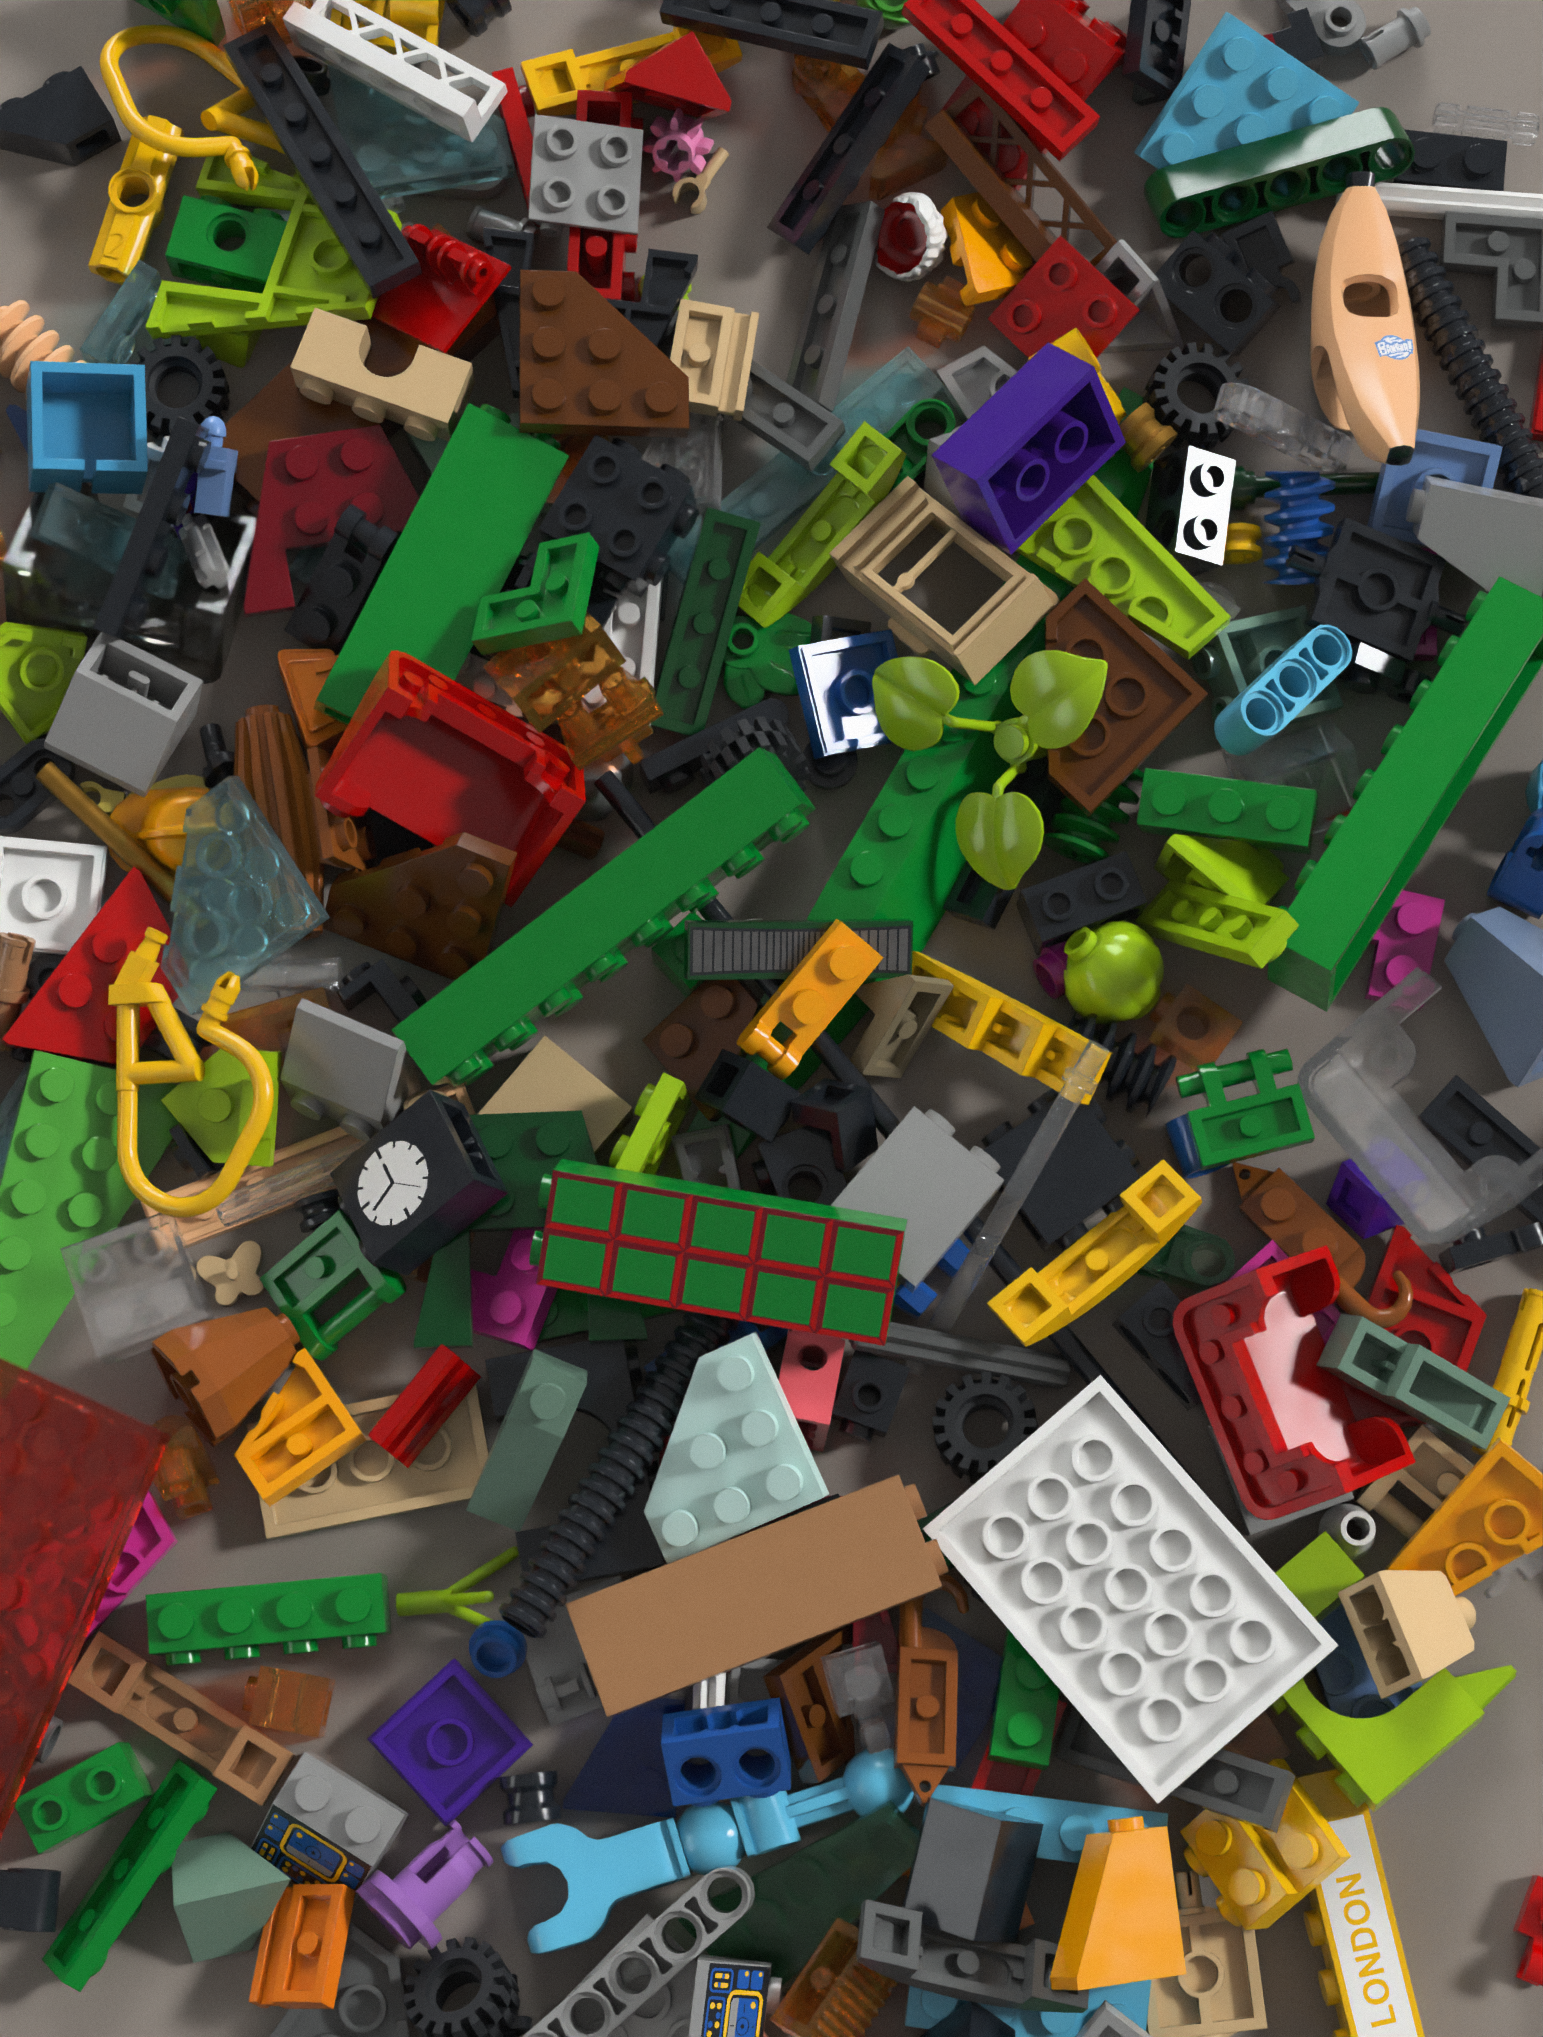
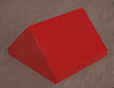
M693 31L667 43L607 79L603 91L632 92L634 101L675 112L677 108H681L684 115L697 119L702 117L704 121L728 113L732 103Z

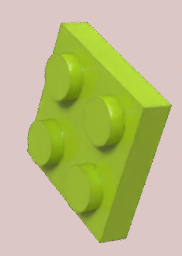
M663 1072L657 1086L651 1083L647 1084L634 1112L640 1119L631 1137L623 1134L618 1140L609 1159V1166L657 1175L673 1143L671 1136L678 1133L692 1105L683 1081Z

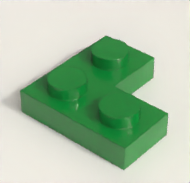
M589 532L539 543L530 587L480 598L471 642L481 655L582 635L599 552V545Z

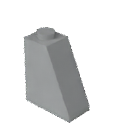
M1425 475L1422 490L1416 488L1412 490L1406 514V521L1413 522L1412 530L1416 538L1489 592L1500 576L1541 597L1543 592V499Z

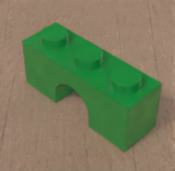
M1145 768L1137 825L1142 833L1164 836L1180 834L1227 838L1250 843L1255 848L1311 855L1319 799L1317 791L1314 789Z

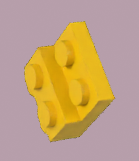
M1273 1759L1268 1763L1294 1774L1284 1759ZM1296 1776L1277 1833L1206 1809L1180 1831L1188 1843V1846L1183 1850L1187 1863L1200 1876H1210L1221 1893L1216 1898V1905L1220 1913L1232 1925L1237 1927L1242 1925L1245 1930L1269 1928L1351 1857Z

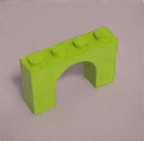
M1326 1531L1275 1572L1318 1623L1342 1604L1338 1592L1363 1580L1365 1577ZM1446 1668L1436 1673L1396 1708L1377 1717L1351 1718L1329 1710L1312 1695L1303 1678L1270 1706L1277 1715L1286 1709L1301 1727L1294 1734L1303 1747L1317 1761L1326 1756L1339 1771L1340 1775L1334 1781L1351 1803L1358 1808L1365 1802L1373 1812L1377 1811L1482 1722L1485 1714Z

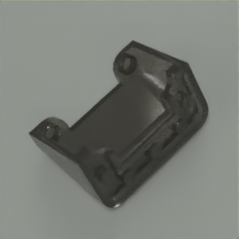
M82 482L80 493L35 492L3 561L6 621L82 632L88 637L85 657L101 632L94 629V626L136 521L100 513L98 494L91 493V485L89 483ZM230 513V517L214 515L209 519L230 569L225 575L228 583L221 589H218L215 585L203 588L199 584L182 540L179 539L175 530L170 529L164 542V546L169 548L165 567L157 579L150 577L143 595V599L148 600V608L143 622L136 632L129 630L126 639H119L203 680L202 684L217 681L221 677L226 665L245 598L257 518Z

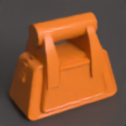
M283 649L277 654L279 672L306 755L308 757L307 749L319 747L330 752L336 748L347 725L313 708L339 655H335L330 649Z

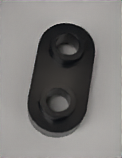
M46 738L31 741L0 767V801L8 799L14 802L13 810L8 815L0 816V835H8L19 831L57 799L35 778L39 769L44 764L52 762L72 782L74 780L75 763L44 748Z

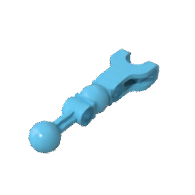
M883 1745L867 1747L854 1755L846 1765L843 1777L787 1794L785 1790L779 1791L767 1798H752L750 1796L731 1798V1805L718 1801L705 1807L690 1806L680 1816L677 1823L674 1817L600 1840L589 1838L571 1826L556 1823L507 1840L500 1850L504 1862L513 1868L523 1869L533 1865L551 1864L561 1870L568 1882V1900L562 1911L549 1920L534 1925L527 1936L530 1953L544 1955L596 1939L607 1925L612 1909L619 1901L692 1877L691 1871L705 1876L718 1867L730 1865L736 1867L745 1854H747L748 1858H752L800 1842L799 1828L855 1811L862 1818L875 1822L893 1820L905 1813L914 1801L915 1794L902 1770L894 1768V1749Z

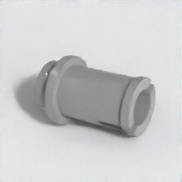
M1413 7L1410 10L1401 8L1397 11V18L1359 39L1358 46L1367 64L1369 66L1372 65L1374 70L1380 68L1382 64L1411 46L1420 48L1424 45V38L1431 35V29L1426 17L1419 8Z
M477 205L470 216L466 231L467 238L476 239L484 243V227L533 233L534 254L540 237V229L532 226V221H528L527 218L517 221L486 209L482 205Z

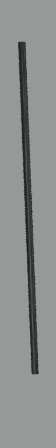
M612 770L603 774L594 783L595 787L638 839L657 826ZM717 898L698 911L705 920H734ZM754 979L769 998L773 996L784 982V979ZM824 1029L810 1048L836 1080L871 1088L875 1125L881 1135L887 1139L899 1125L900 1120ZM977 1215L963 1234L1007 1287L1022 1275L1024 1271ZM1066 1325L1049 1335L1048 1338L1087 1385L1100 1375L1105 1379L1206 1494L1071 1328Z

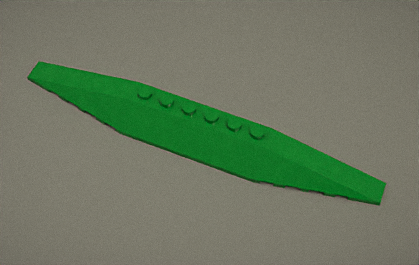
M1123 387L1118 395L1127 414L1119 425L1143 404V397L1126 387ZM1118 450L1115 456L1107 460L1093 475L1137 518L1153 470L1154 461L1142 472L1138 473L1131 466V457L1124 450ZM1022 554L1016 561L1018 565L1030 574H1035L1040 582L1055 592L1060 602L1074 589V587ZM1049 613L976 685L972 684L954 668L951 670L950 673L958 683L960 693L955 707L949 712L950 715L958 718L984 721L1000 720L1002 722L1023 715L1011 700V681L1015 669L1023 659L1035 652L1045 650L1044 622ZM944 724L942 737L934 746L915 751L905 749L806 920L909 919L913 921V951L921 953L944 916L946 910L943 909V906L967 861L959 847L955 828L958 809L968 794L984 792L992 795L993 784L1010 768V763L1003 760L995 750L994 734L987 731L952 728ZM866 978L861 985L891 978ZM764 993L760 1000L763 1005L770 999L766 993ZM854 993L827 1025L825 1031L838 1045L849 1035L854 1026L870 1008ZM779 1022L772 1030L771 1036L780 1044H783L792 1034V1031L782 1022ZM809 1047L802 1055V1059L795 1070L781 1081L798 1090L817 1071L822 1062ZM747 1053L746 1059L768 1071V1063L757 1053L754 1055ZM698 1110L686 1131L689 1132L729 1123L736 1160L758 1137L741 1129L723 1116L717 1122L709 1121L700 1110Z

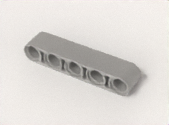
M731 1865L718 1867L706 1874L523 2037H607L747 1913L755 1897L754 1884L750 1876L741 1868ZM719 1877L733 1878L742 1889L741 1903L733 1911L719 1909L711 1899L710 1891L712 1884ZM682 1917L693 1923L697 1938L690 1950H676L666 1940V1926L672 1918ZM635 1957L647 1963L651 1972V1979L645 1990L634 1991L623 1984L620 1969L627 1958ZM582 1998L595 1999L602 2005L605 2011L604 2024L597 2031L583 2029L575 2019V2008Z

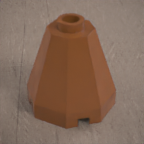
M267 1307L172 1329L152 1341L153 1347L150 1353L174 1399L177 1400L180 1397L189 1409L184 1414L191 1425L212 1447H215L238 1430L293 1364L292 1360L297 1354L294 1345L300 1342V1337L284 1313L275 1316Z

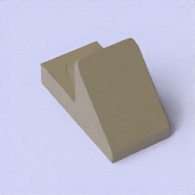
M904 975L861 985L855 994L872 1010L875 1017L864 1031L862 1039L850 1059L858 1071L863 1075L901 1078L954 985L947 979L917 975Z

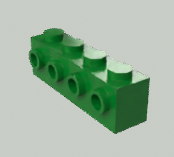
M383 1573L146 1595L149 1654L165 1655L166 1666L201 1663V1652L224 1650L225 1660L260 1657L259 1647L283 1644V1655L319 1652L318 1641L341 1639L342 1649L377 1646V1635L392 1634L388 1578Z

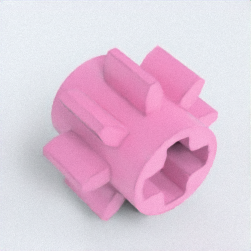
M677 108L668 123L660 116L654 119L650 126L654 135L648 137L642 147L643 151L653 155L655 164L652 171L654 173L661 170L673 175L674 181L678 182L688 168L698 175L702 172L706 164L702 155L708 154L714 144L713 139L704 138L701 128L704 122L702 117L694 120L691 117L684 116L682 109Z

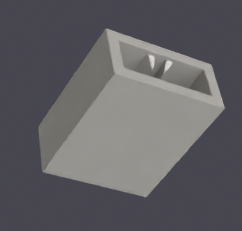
M915 1106L831 1204V1206L908 1219L897 1281L912 1294L997 1193L1004 1182V1179L997 1174L1001 1168L1000 1165L989 1154L977 1146H973L970 1151L952 1137L956 1130L944 1117L932 1109H929L924 1114Z

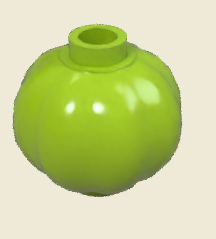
M1115 921L1107 922L1104 925H1097L1091 929L1083 927L1071 935L1064 948L1065 953L1068 955L1067 970H1064V995L1079 1015L1085 1017L1094 1013L1097 1015L1096 1024L1106 1025L1111 1021L1119 1023L1121 1021L1139 1019L1155 1006L1161 994L1160 984L1164 977V964L1159 948L1146 931L1134 923Z

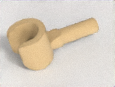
M718 147L704 166L702 172L699 175L697 174L695 178L685 177L674 185L672 194L675 204L681 200L685 192L693 190L698 192L699 196L690 207L691 214H700L705 210L707 205L705 190L729 156V153L724 148Z

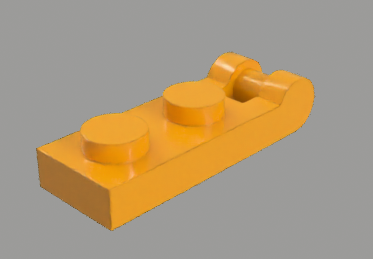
M836 919L744 1029L737 1040V1045L749 1055L757 1053L768 1063L767 1070L778 1079L784 1080L795 1070L802 1059V1055L884 957L842 921ZM779 1022H782L792 1031V1034L783 1044H780L771 1036L772 1030Z

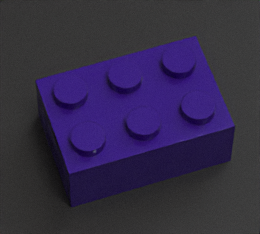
M1048 342L931 456L963 522L990 543L1012 555L1126 441L1095 367Z

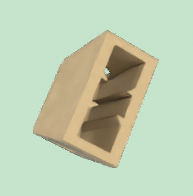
M1378 1571L1338 1592L1381 1699L1387 1698L1432 1676L1474 1651L1475 1643L1469 1630L1474 1627L1476 1622L1475 1608L1467 1598L1455 1597L1447 1576L1441 1571Z

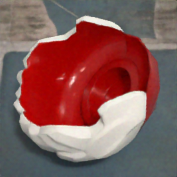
M907 192L895 197L892 201L893 203L884 209L885 213L879 233V249L875 254V264L886 275L900 281L911 282L913 280H920L925 275H930L933 268H936L943 261V251L946 249L944 243L948 238V232L943 224L944 217L936 210V206L928 196L918 192Z

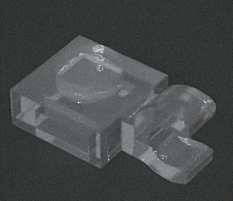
M874 1641L821 1657L835 1714L840 1718L851 1714L854 1715L861 1747L863 1749L867 1748L869 1755L891 1749L890 1736L879 1706L896 1700L882 1645Z

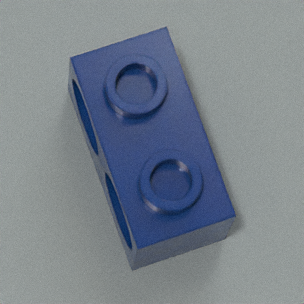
M780 1697L663 1714L661 1747L673 1807L688 1804L696 1807H705L723 1799L744 1796L767 1798L779 1791L791 1790V1757ZM752 1749H761L768 1753L763 1756H751L745 1752ZM691 1758H704L709 1762L696 1765L687 1760Z

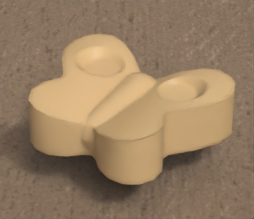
M252 1240L242 1243L231 1258L225 1260L208 1255L203 1256L197 1262L196 1270L198 1274L216 1288L215 1299L223 1307L233 1306L240 1295L245 1294L250 1297H258L265 1291V1287L258 1276L263 1260V1251Z

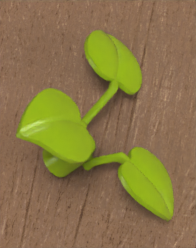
M1044 650L1027 656L1015 669L1010 687L1011 700L1023 715L1003 722L1000 720L984 721L958 718L950 715L949 712L955 707L959 699V686L953 675L944 666L933 660L912 656L899 657L884 662L875 670L872 686L877 718L885 735L897 746L912 751L930 748L941 739L944 724L952 728L987 731L994 734L995 750L1003 760L1010 763V768L993 784L992 795L984 792H974L968 794L963 799L957 812L955 830L959 847L970 866L986 881L1001 889L1013 890L1017 887L1024 873L1036 860L1041 850L1044 836L1043 819L1034 802L1019 792L1004 794V789L1018 774L1026 771L1027 761L1047 756V749L1068 746L1083 734L1091 722L1103 694L1108 669L1106 661L1082 657L1059 650Z

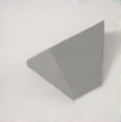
M1123 239L1117 241L1095 268L1134 303L1140 311L1102 354L1174 349L1177 346L1179 349H1183L1185 347L1159 279Z

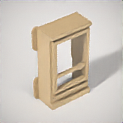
M909 476L885 497L829 553L847 582L891 617L888 621V629H892L894 636L918 655H928L933 651L974 685L1047 613H1050L1060 603L1057 594L1040 582L1035 574L1027 572L923 491ZM928 524L942 533L944 537L908 573H902L893 587L877 575ZM952 542L958 544L1006 582L954 635L901 594L904 590L913 587L915 579Z

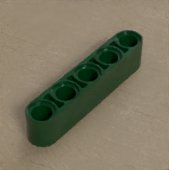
M1375 107L1165 166L1156 170L1148 177L1143 193L1161 231L1168 237L1183 238L1187 237L1192 230L1202 233L1255 218L1271 210L1276 212L1343 193L1346 190V174L1350 172L1367 171L1375 173V183L1392 179L1401 175L1410 167L1414 160L1415 149L1395 113L1385 107Z

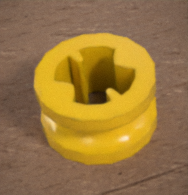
M1249 523L1228 524L1223 564H1248L1262 558V548L1256 545V541L1262 537L1260 526Z

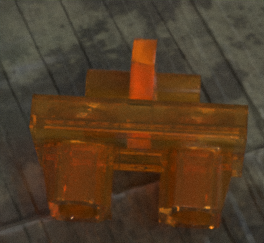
M618 667L604 676L599 683L601 693L607 702L591 712L580 697L572 698L555 710L569 757L579 771L601 756L606 763H609L622 753L633 764L644 759V754L638 743L654 733L650 723L664 715L655 697L656 692L645 676L637 680L623 667Z
M178 1415L165 1416L157 1420L150 1427L146 1440L135 1443L140 1461L164 1501L172 1499L175 1512L180 1520L211 1511L213 1505L208 1486L220 1483L216 1466L201 1442L195 1428L189 1420Z

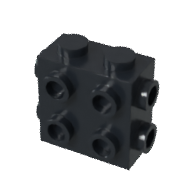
M595 435L538 529L543 542L589 532L599 545L594 580L605 589L617 595H623L625 590L641 598L649 584L656 586L662 580L670 564L671 557L667 555L677 537L682 539L687 537L697 520L699 509L696 508L697 502L693 487L690 485L691 480L677 468L664 463L658 468L641 459L642 453L628 442L619 438H614L612 442H609Z
M1050 1089L1027 1107L1032 1114L1029 1118L1015 1128L1009 1121H1006L981 1140L986 1147L984 1151L1001 1167L997 1174L1004 1179V1182L999 1192L1043 1252L1056 1243L1062 1251H1065L1090 1231L1085 1222L1102 1210L1108 1216L1110 1213H1115L1121 1209L1124 1204L1121 1202L1120 1194L1141 1178L1136 1172L1141 1167L1137 1156L1124 1140L1113 1141L1101 1125L1107 1121L1106 1116L1093 1098L1089 1105L1076 1103L1062 1094L1059 1095L1054 1089Z

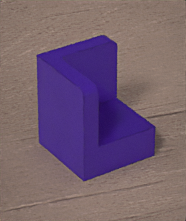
M1386 1145L1343 1161L1326 1205L1364 1240L1390 1230L1397 1224L1403 1225L1408 1223L1414 1216L1428 1178L1393 1146Z

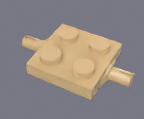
M1194 1870L1187 1871V1874L1184 1871L1175 1872L1186 1974L1151 1979L1146 2032L1152 2037H1230L1240 2031L1266 2029L1267 2020L1255 1929L1245 1930L1242 1925L1239 1927L1234 1926L1223 1917L1219 1909L1203 1906L1199 1874ZM1187 1874H1188L1190 1894H1189V1891H1188Z

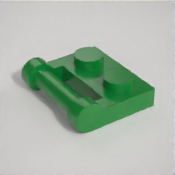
M338 1210L259 1278L280 1311L289 1318L295 1327L303 1346L310 1355L319 1361H324L338 1349V1341L384 1302L392 1304L407 1289L403 1278L398 1272L384 1267L377 1268L363 1256L358 1244L361 1238L353 1221L342 1210ZM362 1273L369 1286L328 1321L321 1324L314 1315V1312Z

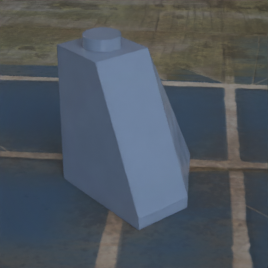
M1500 906L1479 914L1471 913L1455 928L1452 934V939L1455 943L1444 961L1507 1078L1518 1088L1543 1077V930Z

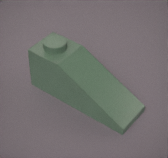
M533 1349L468 1502L466 1511L518 1532L521 1531L585 1390L587 1370Z

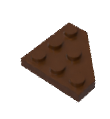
M520 269L519 433L687 438L689 432V377L576 271Z
M1084 578L1046 616L1044 622L1045 650H1059L1082 657L1106 661L1108 663L1106 682L1098 708L1083 734L1068 746L1047 749V779L1089 817L1206 699L1208 693Z
M462 832L445 838L442 845L424 851L417 847L384 858L379 866L361 872L355 868L340 873L330 887L323 918V929L455 981L492 951L517 852Z

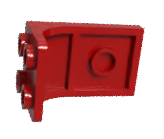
M1020 0L1002 26L1084 102L1114 69L1124 64L1127 34L1107 20L1102 22L1096 17L1093 20L1085 15L1090 6L1084 0ZM966 75L940 111L947 110L975 82ZM979 97L957 118L971 135L992 137L993 113ZM1001 124L1000 137L1013 138ZM1026 131V133L1031 137V139L1046 155L1048 150L1044 148L1032 135H1030ZM979 143L990 157L991 143ZM1000 144L998 167L1006 177L1027 179L1028 155L1019 145ZM1014 185V187H1015L1018 191H1019L1020 188L1023 186V185Z

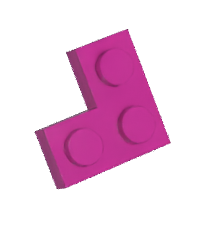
M1405 890L1402 891L1370 944L1375 945L1364 999L1417 1011L1423 1008L1445 899Z
M523 1230L513 1232L496 1276L471 1269L473 1333L533 1351L558 1288L536 1284L538 1266L529 1264L532 1240L536 1230Z

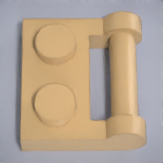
M1422 1422L1407 1438L1416 1463L1367 1484L1354 1501L1368 1513L1373 1509L1409 1540L1425 1522L1388 1492L1399 1480L1432 1509L1436 1510L1474 1466Z

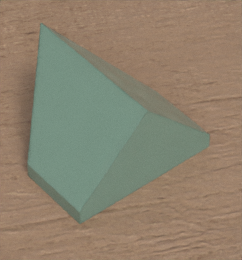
M230 1831L182 1842L177 1848L176 1856L172 1863L173 1905L193 1963L253 1949L263 1930V1926L266 1925L291 1878L232 1835Z

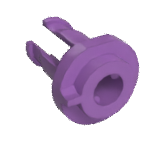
M453 1820L448 1825L449 1831L441 1839L428 1844L393 1880L381 1871L376 1870L356 1890V1893L365 1901L366 1906L375 1918L398 1942L409 1950L417 1942L432 1950L442 1940V1936L433 1922L469 1887L474 1875L483 1866L488 1868L494 1862L489 1852L475 1836L470 1840L461 1830L462 1827L456 1820Z

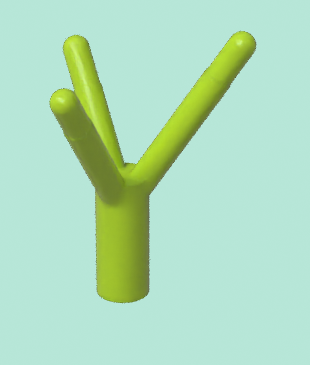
M513 1546L447 1589L397 1593L396 1610L398 1616L449 1613L476 1626L493 1620L463 1606L492 1602L495 1597L492 1591L464 1592L519 1556L518 1547Z

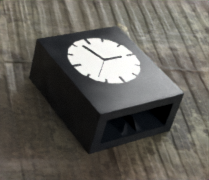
M432 1090L427 1091L330 1173L340 1194L337 1197L338 1204L346 1216L353 1221L361 1238L358 1244L363 1256L377 1268L384 1267L406 1276L508 1194L465 1105Z

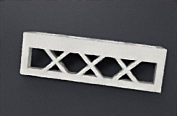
M316 0L311 9L294 1L282 18L294 46L473 143L508 92L506 84L353 0ZM332 8L350 17L352 30L348 31L326 19ZM358 22L364 24L366 27L359 28ZM386 36L395 42L397 54L392 55L367 40ZM403 46L411 51L404 52ZM430 60L439 65L442 79L438 80L412 66V64ZM447 70L455 74V76L448 77ZM475 85L487 93L477 106L473 98L456 89Z

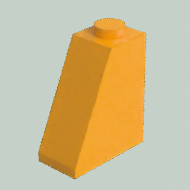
M1143 1816L1107 1820L1108 1832L1086 1834L1050 1975L1051 1989L1079 1991L1186 1974L1167 1826L1144 1827Z

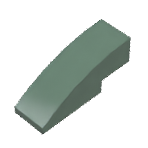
M1340 1314L1316 1366L1378 1400L1483 1450L1487 1449L1510 1401V1397L1423 1346L1407 1343L1363 1316Z

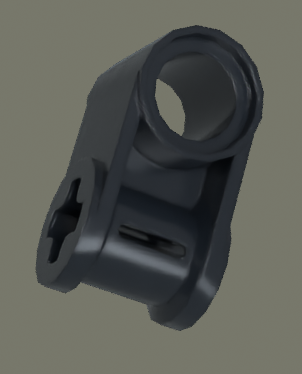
M32 1868L0 1869V1927L4 1930L56 1932L61 1871Z

